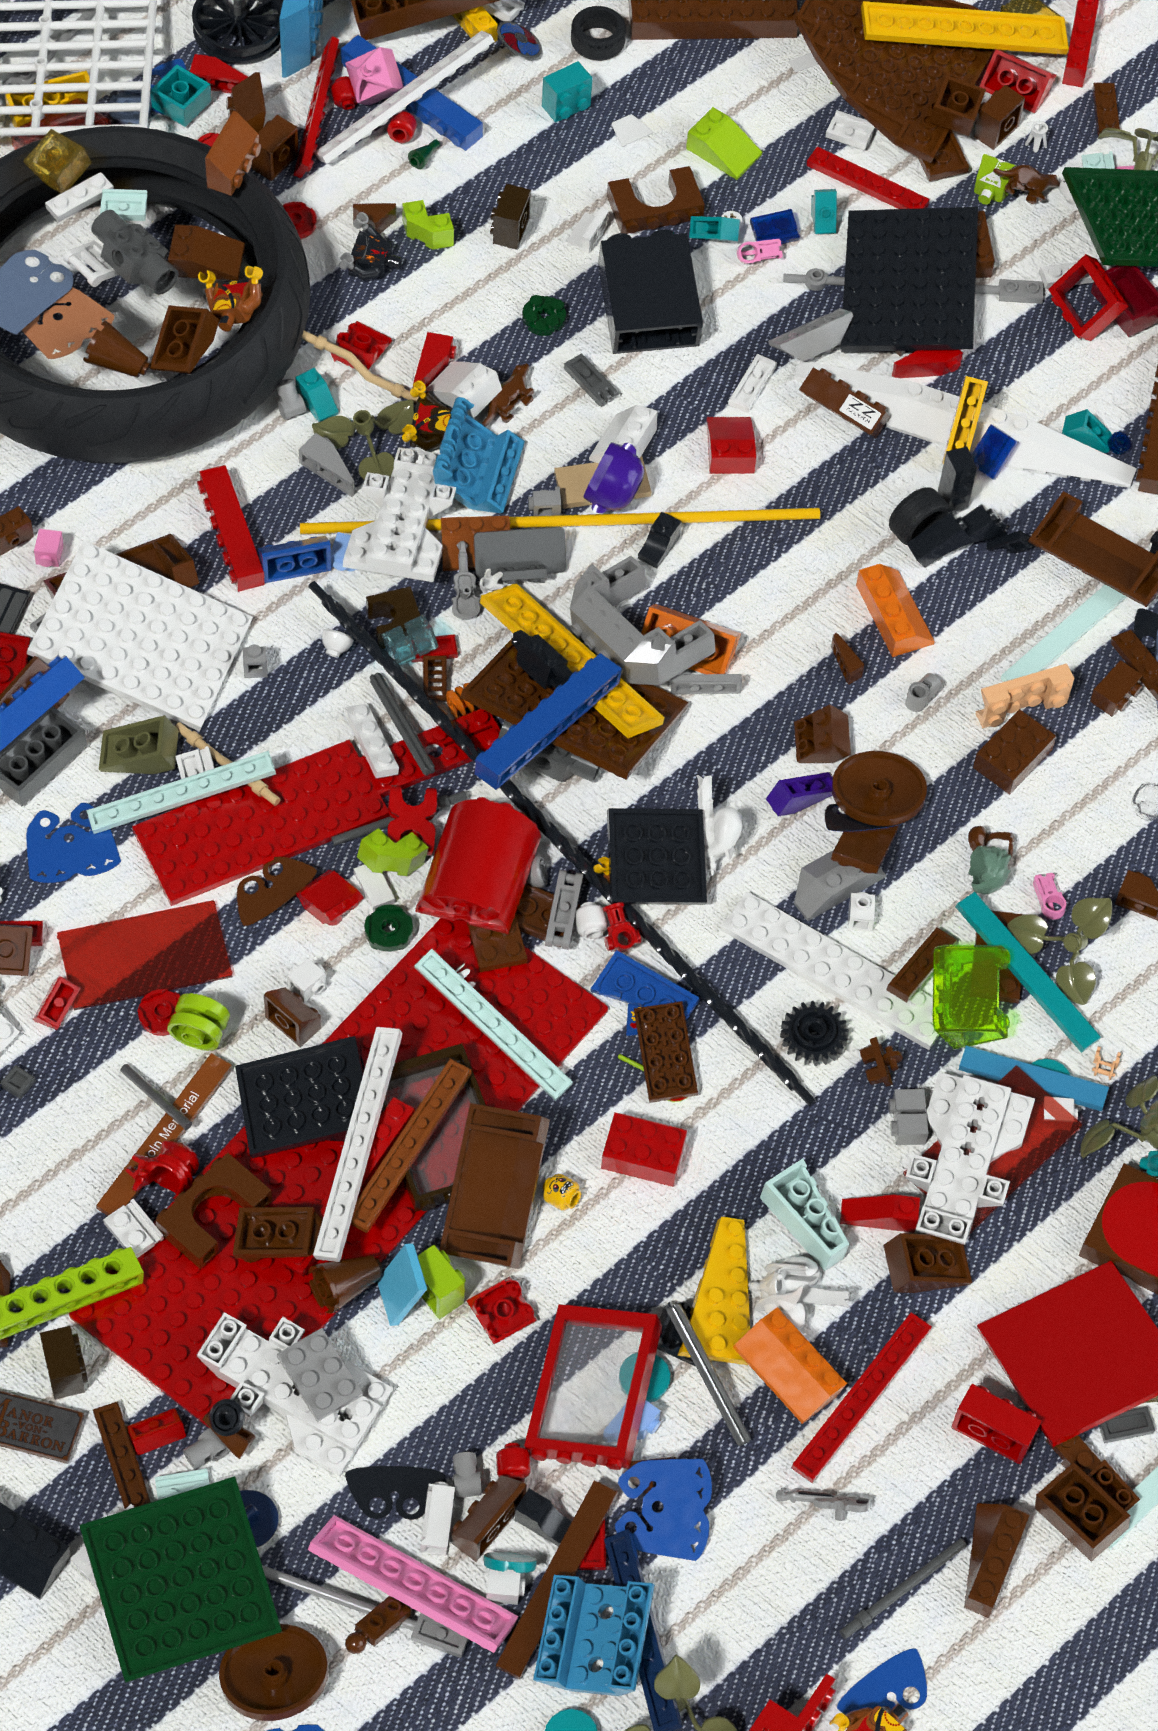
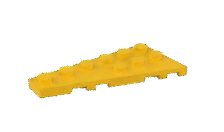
M720 1217L717 1220L712 1236L711 1249L708 1258L705 1260L703 1267L705 1269L698 1284L689 1321L710 1360L748 1365L733 1348L750 1330L745 1223L741 1219ZM683 1343L677 1356L691 1357Z

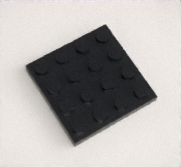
M608 808L607 830L611 904L623 902L624 904L705 905L707 903L703 809Z

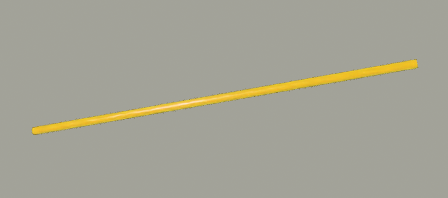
M820 508L664 512L682 521V523L820 519ZM661 512L509 517L510 528L653 524ZM428 519L426 529L428 531L441 530V519ZM374 521L300 523V534L352 533V530Z

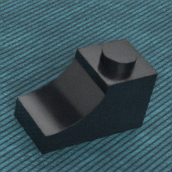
M661 512L650 528L649 535L638 553V559L658 568L680 538L682 521Z
M530 1488L515 1509L514 1520L558 1547L572 1523L571 1520L562 1515L552 1505V1501Z

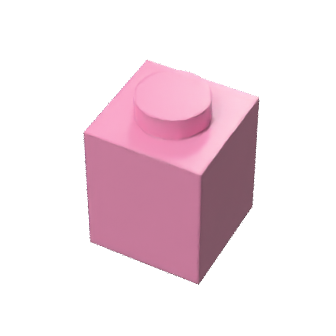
M39 529L34 548L37 565L59 567L64 545L62 531Z

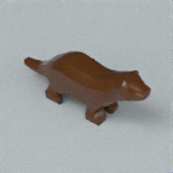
M1017 165L1007 171L997 168L993 169L996 175L1008 178L1005 192L1012 195L1014 194V189L1028 192L1026 202L1031 204L1037 203V198L1038 201L1045 200L1042 192L1046 189L1060 186L1057 175L1042 174L1030 165Z
M527 363L516 365L511 377L501 384L502 390L488 404V416L481 423L483 426L489 425L497 414L507 424L514 418V415L509 413L514 409L519 400L525 406H528L533 401L532 394L534 389H526V376L529 371Z

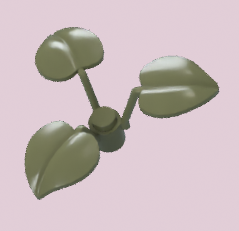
M1109 127L1103 129L1099 134L1098 139L1113 137L1133 142V162H1135L1133 170H1151V167L1155 166V162L1158 159V151L1152 158L1149 149L1152 140L1158 142V132L1137 128L1134 132L1136 136L1128 131ZM1137 137L1148 139L1145 152L1141 151L1138 155Z
M411 399L389 405L380 411L377 420L368 411L360 410L354 414V421L352 423L345 416H333L321 422L313 423L312 428L314 434L317 433L322 437L328 438L336 449L345 447L349 442V436H353L355 430L359 434L366 436L372 457H366L360 462L358 470L361 478L365 480L368 472L389 476L390 481L394 469V458L388 452L376 455L370 434L374 429V424L381 430L388 429L392 434L404 433L402 429L407 424L412 425L414 402Z
M1085 898L1078 901L1072 909L1071 917L1073 923L1079 928L1076 932L1069 933L1066 936H1045L1048 924L1037 915L1026 914L1011 920L1007 925V929L1029 954L1039 952L1043 948V940L1063 941L1066 950L1073 952V955L1069 961L1070 966H1061L1057 970V986L1069 1000L1081 1005L1088 1003L1089 997L1096 985V974L1089 964L1085 962L1074 964V961L1079 956V951L1087 946L1088 938H1098L1107 930L1112 915L1111 899Z
M1155 1075L1135 1085L1125 1099V1103L1129 1108L1139 1105L1145 1114L1140 1122L1141 1134L1115 1122L1110 1124L1107 1119L1093 1125L1086 1132L1082 1140L1080 1152L1083 1159L1088 1154L1105 1146L1112 1139L1115 1129L1126 1132L1138 1138L1141 1142L1147 1140L1154 1149H1158V1100L1151 1105L1149 1112L1145 1107V1101L1151 1100L1158 1091V1078Z
M676 1654L655 1678L654 1688L658 1695L664 1699L675 1698L679 1712L686 1709L697 1731H737L736 1726L730 1720L719 1716L708 1718L703 1722L702 1726L698 1724L690 1707V1702L687 1699H691L698 1694L700 1680L694 1669ZM637 1724L627 1728L625 1731L651 1730L647 1725Z

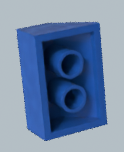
M326 536L310 537L305 540L289 541L283 544L267 545L258 548V557L264 571L265 583L331 571V544Z

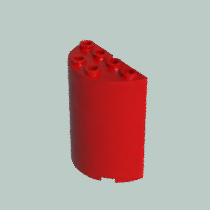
M478 797L477 799L464 800L455 804L449 812L415 912L451 921L462 919L472 926L509 934L541 840L537 824L515 810L509 803L500 804L489 801L484 797Z

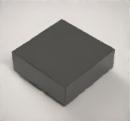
M15 1065L2 1080L0 1086L21 1100L36 1082V1079Z

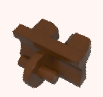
M871 1038V1045L859 1050L864 1064L874 1061L877 1064L876 1067L865 1070L867 1079L871 1085L883 1082L886 1087L891 1086L893 1082L888 1066L891 1067L892 1071L898 1070L897 1063L902 1061V1053L900 1051H893L892 1046H887L885 1048L886 1054H884L878 1038Z

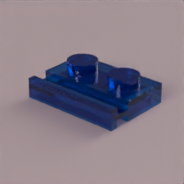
M792 209L756 216L750 219L755 241L780 239L781 244L799 241L800 239Z
M990 424L972 453L977 469L988 475L992 480H996L1019 441L1013 439L995 425Z

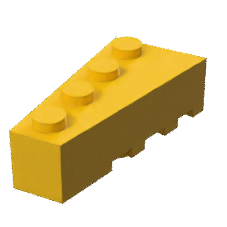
M86 70L46 80L44 84L89 83V75ZM88 91L43 93L42 102L43 105L87 104ZM35 93L5 94L6 106H30V101L34 99ZM73 113L45 114L44 119L40 120V127H46ZM31 114L9 115L14 127H31Z

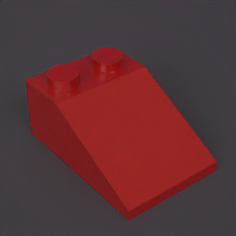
M707 417L710 474H754L756 445L751 417Z

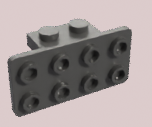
M562 527L476 532L474 534L476 576L482 578L486 570L491 569L492 576L502 572L503 576L500 578L502 581H505L506 584L519 583V580L528 579V582H540L541 578H547V573L564 572L566 570L565 530Z

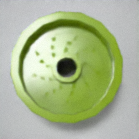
M194 993L181 995L175 1008L176 1013L172 1015L167 1030L169 1034L177 1041L189 1047L204 1051L217 1049L222 1039V1030L226 1029L230 1019L229 1011L212 998Z

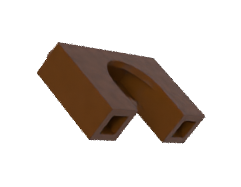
M690 166L669 170L668 185L674 199L670 203L659 207H652L641 203L633 192L629 178L608 182L607 198L620 233L632 234L638 231L691 221V216L703 217L705 204Z
M229 1153L222 1158H217L212 1163L210 1170L204 1175H199L194 1180L193 1186L186 1192L182 1191L176 1197L175 1203L168 1209L164 1208L155 1220L156 1227L163 1234L164 1238L200 1269L218 1253L217 1241L202 1229L193 1218L197 1206L202 1201L214 1196H225L233 1199L242 1208L266 1207L272 1202L271 1190Z

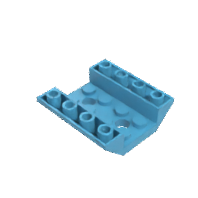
M554 1575L533 1680L572 1692L622 1696L634 1692L655 1585L653 1583L628 1581L627 1587L588 1584L579 1577ZM607 1607H612V1616L608 1619H603L602 1612ZM596 1660H603L602 1669L598 1672H593V1663Z

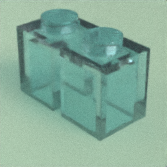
M423 615L404 623L407 636H404L401 626L381 634L387 653L399 666L416 659L415 655L417 654L422 656L438 648L433 628Z

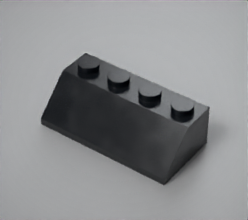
M0 1502V1575L41 1600L72 1557L70 1548Z

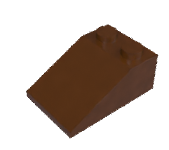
M175 225L168 262L178 271V277L198 278L199 272H202L206 275L207 279V270L215 274L216 279L238 280L245 243L199 226Z
M168 305L149 368L151 370L190 374L214 341L220 320L205 308Z
M900 1233L883 1245L893 1292L918 1293L972 1284L964 1245L961 1243L927 1234Z

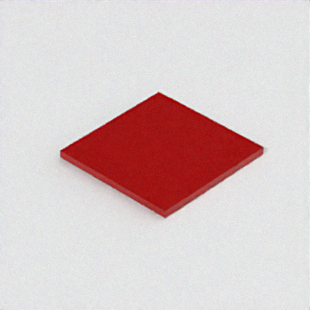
M1112 1261L1100 1265L977 1325L978 1332L1029 1411L1042 1421L1040 1428L1052 1447L1158 1396V1328Z

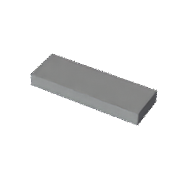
M742 674L676 675L671 678V694H739L741 691Z

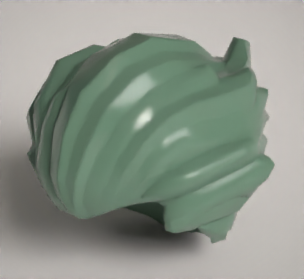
M980 845L975 848L970 856L971 867L968 872L969 875L973 876L971 886L976 893L991 894L1005 883L1010 873L1007 865L1011 855L1005 849L1001 850L995 846L987 847Z

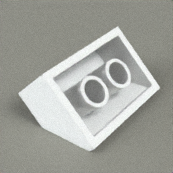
M636 404L617 413L590 455L589 461L600 463L611 442L621 446L624 443L632 444L636 449V455L640 458L657 430V411Z

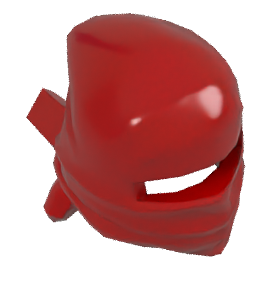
M163 1141L161 1151L156 1157L148 1158L135 1153L132 1159L139 1163L138 1169L136 1170L129 1166L126 1172L135 1180L132 1186L133 1191L138 1192L142 1187L155 1181L160 1186L175 1192L173 1199H176L192 1183V1176L196 1174L199 1168V1160L197 1154L187 1145L175 1141Z

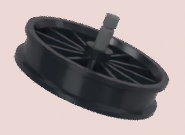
M196 0L192 10L195 41L207 55L216 57L226 63L245 64L261 60L272 54L281 44L279 20L283 5L281 0H257L263 4L253 9L251 8L256 0H248L244 7H242V0H233L234 8L232 9L224 0ZM216 3L223 11L210 6ZM270 10H273L274 13H275V14L262 15V14H264V13H266V12H268V11H270ZM205 15L212 19H201V16ZM277 24L275 29L265 25ZM204 29H214L206 34L202 31ZM255 33L267 36V38L261 40ZM227 34L222 43L214 41L219 37ZM247 35L254 44L243 46L242 36ZM234 36L239 37L240 46L229 45Z

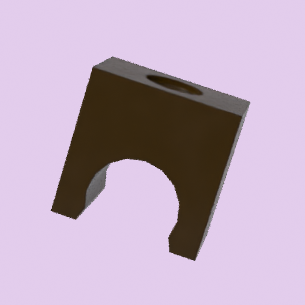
M411 586L366 596V614L368 619L373 620L378 617H385L392 620L391 623L376 627V642L379 647L383 649L409 643V639L423 638V621Z

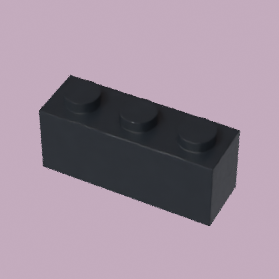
M967 446L946 451L938 493L949 506L948 512L961 511L969 506L977 466Z

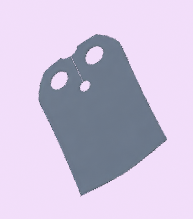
M35 249L13 254L0 268V327L17 335L31 321L71 290L74 280L73 272L62 264L52 263L49 260V256ZM28 257H36L40 264L36 267H30L25 263V260ZM53 272H60L65 278L62 282H54L51 280L50 275ZM30 277H37L38 281L31 282Z

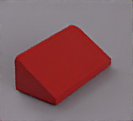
M58 976L52 983L33 1020L58 1030L80 987Z
M176 1408L126 1427L137 1455H142L186 1437L183 1423Z

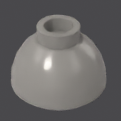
M535 855L526 882L533 887L545 888L548 883L546 864L543 857Z

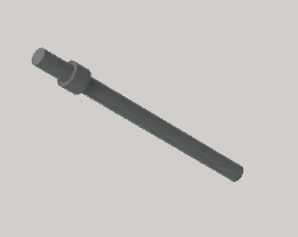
M461 791L450 796L443 795L437 797L436 810L440 809L443 811L451 808L453 804L467 800L466 792ZM387 817L331 837V841L336 846L370 834L378 828L380 830L387 828L394 819Z
M958 1539L866 1611L861 1610L854 1616V1620L839 1631L841 1636L847 1639L860 1628L865 1629L872 1623L874 1617L966 1548L967 1545L964 1540Z

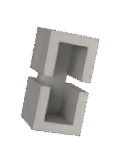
M895 1089L893 1098L888 1101L889 1114H893L894 1121H891L890 1124L891 1136H895L896 1145H926L929 1133L927 1114H923V1111H926L924 1089Z

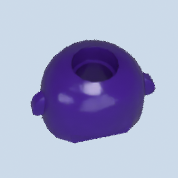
M611 442L605 451L583 496L585 500L592 503L591 508L594 512L605 513L608 510H621L626 508L633 500L643 480L644 467L640 458L636 455V449L632 444L624 443L621 446Z

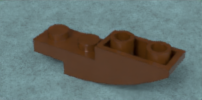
M1078 1435L1055 1447H1052L1048 1439L1046 1440L1063 1460L1061 1464L1065 1469L1074 1462L1126 1512L1140 1500L1106 1460L1101 1462Z

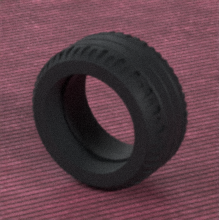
M592 6L581 10L574 17L571 24V43L575 51L581 56L596 61L607 60L618 55L624 47L626 24L623 17L617 11L604 6ZM592 28H602L610 31L613 35L607 38H593L584 32Z
M931 487L920 488L909 494L897 505L890 516L889 528L903 544L907 545L906 543L948 515L949 506L935 489Z

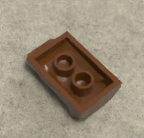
M313 1207L239 1208L233 1255L235 1259L242 1258L245 1262L249 1263L256 1262L260 1258L309 1257L314 1253L323 1219Z

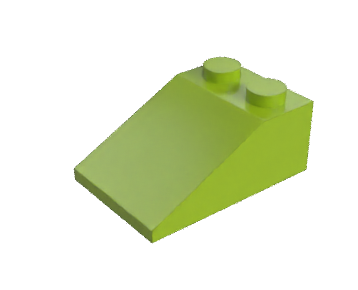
M714 107L687 134V150L736 180L762 156V151L729 116Z

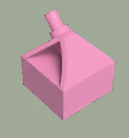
M379 47L345 63L356 101L359 104L370 106L394 95L404 87L392 49Z

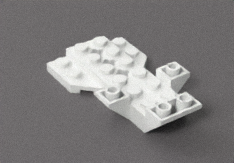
M398 447L390 481L389 476L367 472L362 490L381 508L378 520L352 530L343 558V567L434 582L443 545L426 529V525L430 517L452 505L456 493V487L435 484L433 468L437 455L440 454Z
M942 1072L938 1073L926 1114L927 1123L932 1128L941 1146L938 1160L912 1154L905 1176L906 1179L927 1192L916 1231L965 1245L977 1207L1003 1206L1010 1181L987 1175L989 1166L992 1161L1000 1158L1001 1155L1022 1147L1035 1102L1034 1098L1011 1092L1012 1088L963 1075V1078H959ZM978 1104L984 1105L982 1111L977 1110ZM971 1126L977 1127L976 1133L970 1132ZM965 1149H970L969 1155L963 1154Z
M224 1312L199 1350L197 1357L218 1378L237 1388L230 1399L238 1402L246 1415L251 1417L262 1404L284 1415L289 1426L294 1451L340 1477L391 1395L393 1387L349 1362L344 1363L363 1392V1395L317 1422L301 1395H295V1389L297 1388L277 1358V1353L301 1340L305 1329L282 1317L269 1337V1341L246 1329V1324ZM340 1414H348L351 1420L345 1419L344 1422L340 1421Z

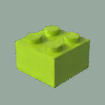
M433 1245L418 1255L427 1290L421 1297L440 1320L464 1304L466 1280L460 1270H454L449 1264L450 1259L443 1250L439 1251Z

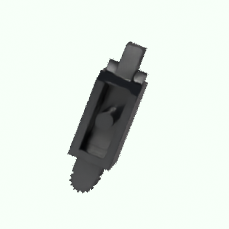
M522 630L513 633L511 643L518 651L516 657L518 665L543 689L550 687L556 689L559 685H563L569 680L573 672L567 667L568 661L539 634L531 637Z

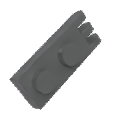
M582 353L564 363V370L598 406L604 404L603 399L607 402L611 400V396L614 398L618 395L617 390Z

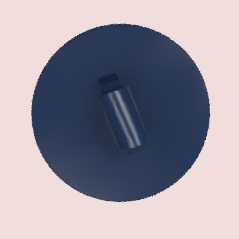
M242 1490L240 1494L255 1544L258 1548L267 1543L275 1534L279 1521L278 1511L274 1502L267 1495L254 1490Z

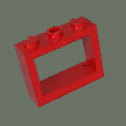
M1087 254L1048 289L1053 296L1051 300L1056 306L1061 308L1063 318L1071 323L1073 326L1072 331L1079 339L1084 338L1092 341L1129 307L1098 260ZM1088 273L1108 303L1084 324L1064 294Z

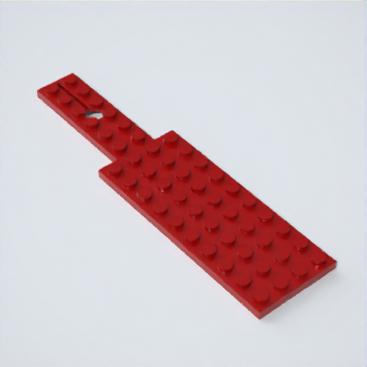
M483 709L452 720L470 736L469 738L473 744L484 752L491 747L500 733V728L492 714ZM439 726L416 734L424 748L431 744H436L443 750L439 757L434 758L432 755H429L435 766L433 774L426 776L422 773L406 743L402 740L389 745L399 766L398 774L375 778L365 755L359 757L349 739L276 768L275 775L260 779L268 785L270 791L281 799L276 806L263 796L259 797L256 795L252 788L245 784L196 800L132 826V830L170 906H173L262 870L265 864L274 860V857H294L330 842L331 837L390 817L388 808L382 798L389 795L391 785L400 786L403 790L472 762V760L454 743L455 741Z

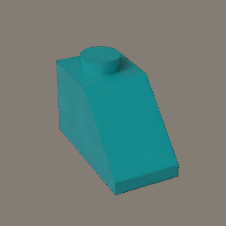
M691 216L689 238L738 241L740 219Z
M315 368L295 377L297 393L301 395L306 407L318 422L339 414L327 383Z
M1088 409L1065 417L1062 434L1100 452H1109V444H1111L1110 440H1112L1113 434Z

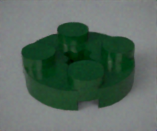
M533 295L530 301L523 307L522 321L528 326V330L535 335H552V332L560 331L565 325L566 310L564 303L553 297ZM540 314H547L549 316L541 318Z
M379 906L375 908L371 915L369 914L366 917L364 924L365 936L373 949L385 952L403 950L408 946V942L413 935L412 918L409 914L407 915L403 912V909L399 906ZM386 924H391V927L395 928V930L386 932L382 928H386Z

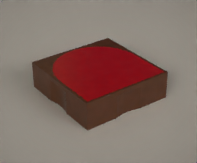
M1124 1163L1082 1245L1079 1256L1098 1266L1112 1261L1121 1275L1128 1277L1137 1285L1157 1295L1158 1179Z

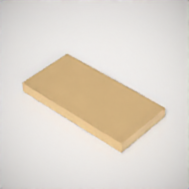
M642 456L640 460L644 467V476L633 499L651 497V488ZM594 462L554 468L557 487L560 486L563 509L592 505L583 496L599 463Z

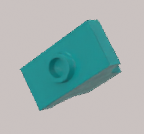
M836 189L814 190V195H811V217L813 219L814 233H836Z

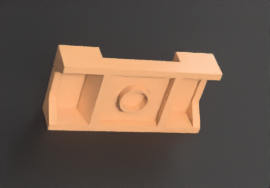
M1066 663L982 688L981 694L985 707L982 710L976 711L975 714L982 728L999 726L1004 722L1006 713H1014L1028 706L1034 707L1043 702L1046 709L1060 708L1068 702L1074 676Z

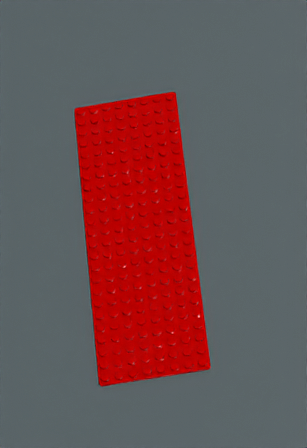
M440 918L322 1044L356 1036L361 1046L364 1065L366 1066L376 1027L400 1029L403 1033L395 1063L462 1043L486 1106L518 1112L540 1086L414 968V965L431 949L454 970H457L465 963L457 973L469 969L470 973L464 980L475 982L476 985L473 988L557 1067L562 1064L607 1014L608 1006L525 946L526 964L479 972L467 922L462 919L451 921ZM438 1076L387 1091L385 1096L387 1105L395 1097L413 1107L416 1111ZM464 1086L410 1167L420 1195L453 1185L470 1106ZM244 1126L199 1175H204L208 1172L212 1163L217 1158H222L229 1153L271 1190L272 1202L266 1207H313L316 1211L332 1188L344 1142L325 1140L252 1158L249 1153ZM194 1180L192 1181V1183L190 1184V1186L188 1187V1189L193 1186L192 1184H193ZM404 1180L401 1181L368 1233L350 1225L341 1260L371 1255L382 1263L425 1216L428 1211L420 1210L415 1212ZM214 1196L205 1199L197 1206L193 1215L195 1222L218 1243V1253L201 1269L164 1238V1240L154 1244V1247L137 1258L144 1272L142 1284L69 1312L71 1320L208 1428L210 1427L202 1420L218 1401L230 1399L237 1389L218 1378L197 1357L199 1350L224 1312L246 1324V1329L269 1341V1337L282 1317L305 1329L302 1340L315 1331L324 1328L337 1313L328 1314L326 1311L329 1309L326 1306L321 1308L317 1303L309 1281L313 1280V1273L308 1274L307 1272L302 1277L283 1266L281 1263L283 1258H260L252 1263L245 1262L242 1258L235 1259L233 1249L239 1208L242 1207L233 1199L225 1196ZM316 1259V1260L314 1261V1263L312 1264V1266L315 1265V1264L325 1263V1262H332V1261L317 1260V1259ZM116 1270L107 1271L111 1275L118 1273Z

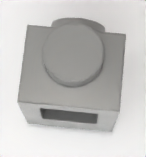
M560 486L555 487V490L533 491V497H528V509L533 510V516L561 515Z
M253 644L249 647H243L244 678L268 677L266 646L260 647ZM248 665H262V669H249Z

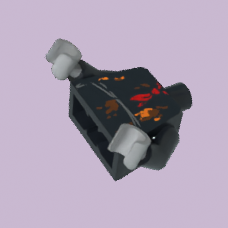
M364 212L357 214V218L353 220V226L363 230L358 233L352 253L345 252L341 255L340 259L342 261L339 263V267L343 270L348 268L349 276L358 277L362 281L375 278L382 279L388 267L400 269L402 257L392 255V243L380 235L371 224H367L368 216Z

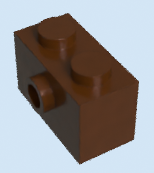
M20 506L0 516L1 556L34 537L32 522Z

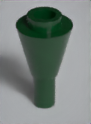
M434 139L428 145L411 150L408 153L409 163L417 169H423L433 151L440 146V142Z

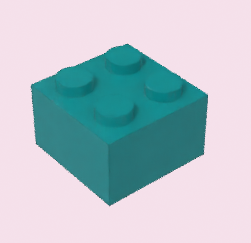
M579 61L543 77L542 107L555 123L567 119L579 111H584L591 106L592 76Z
M179 65L170 70L150 90L152 108L184 127L212 101L210 83Z

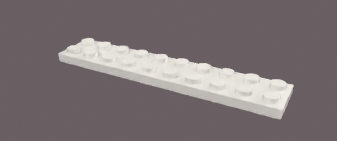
M748 891L722 925L721 931L927 1050L931 1049L954 1014V1009L919 989L907 1003L886 990L895 975Z

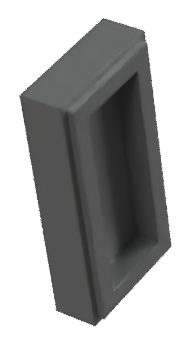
M1148 1407L1128 1410L1098 1425L1104 1444L1154 1434L1155 1431Z

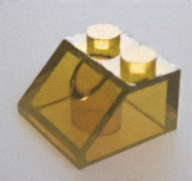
M50 129L25 158L24 163L47 186L62 194L71 188L89 167L91 161L84 147Z

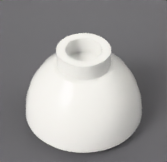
M325 629L322 633V642L327 649L325 654L339 658V655L346 652L354 642L351 636L336 630Z

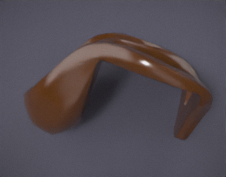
M975 826L969 831L968 842L972 851L980 845L986 846L990 840L1001 839L1009 841L1008 854L1012 858L1013 842L1015 841L1013 833H987L983 826Z

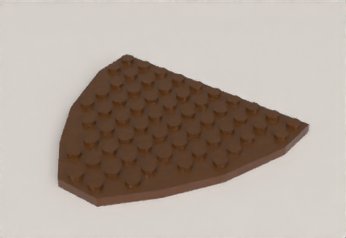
M805 0L794 21L814 59L844 100L893 144L931 164L950 130L929 122L946 75L975 85L995 49L865 40L861 5L863 1L882 3L881 1ZM911 0L908 4L980 10L972 5L954 0Z

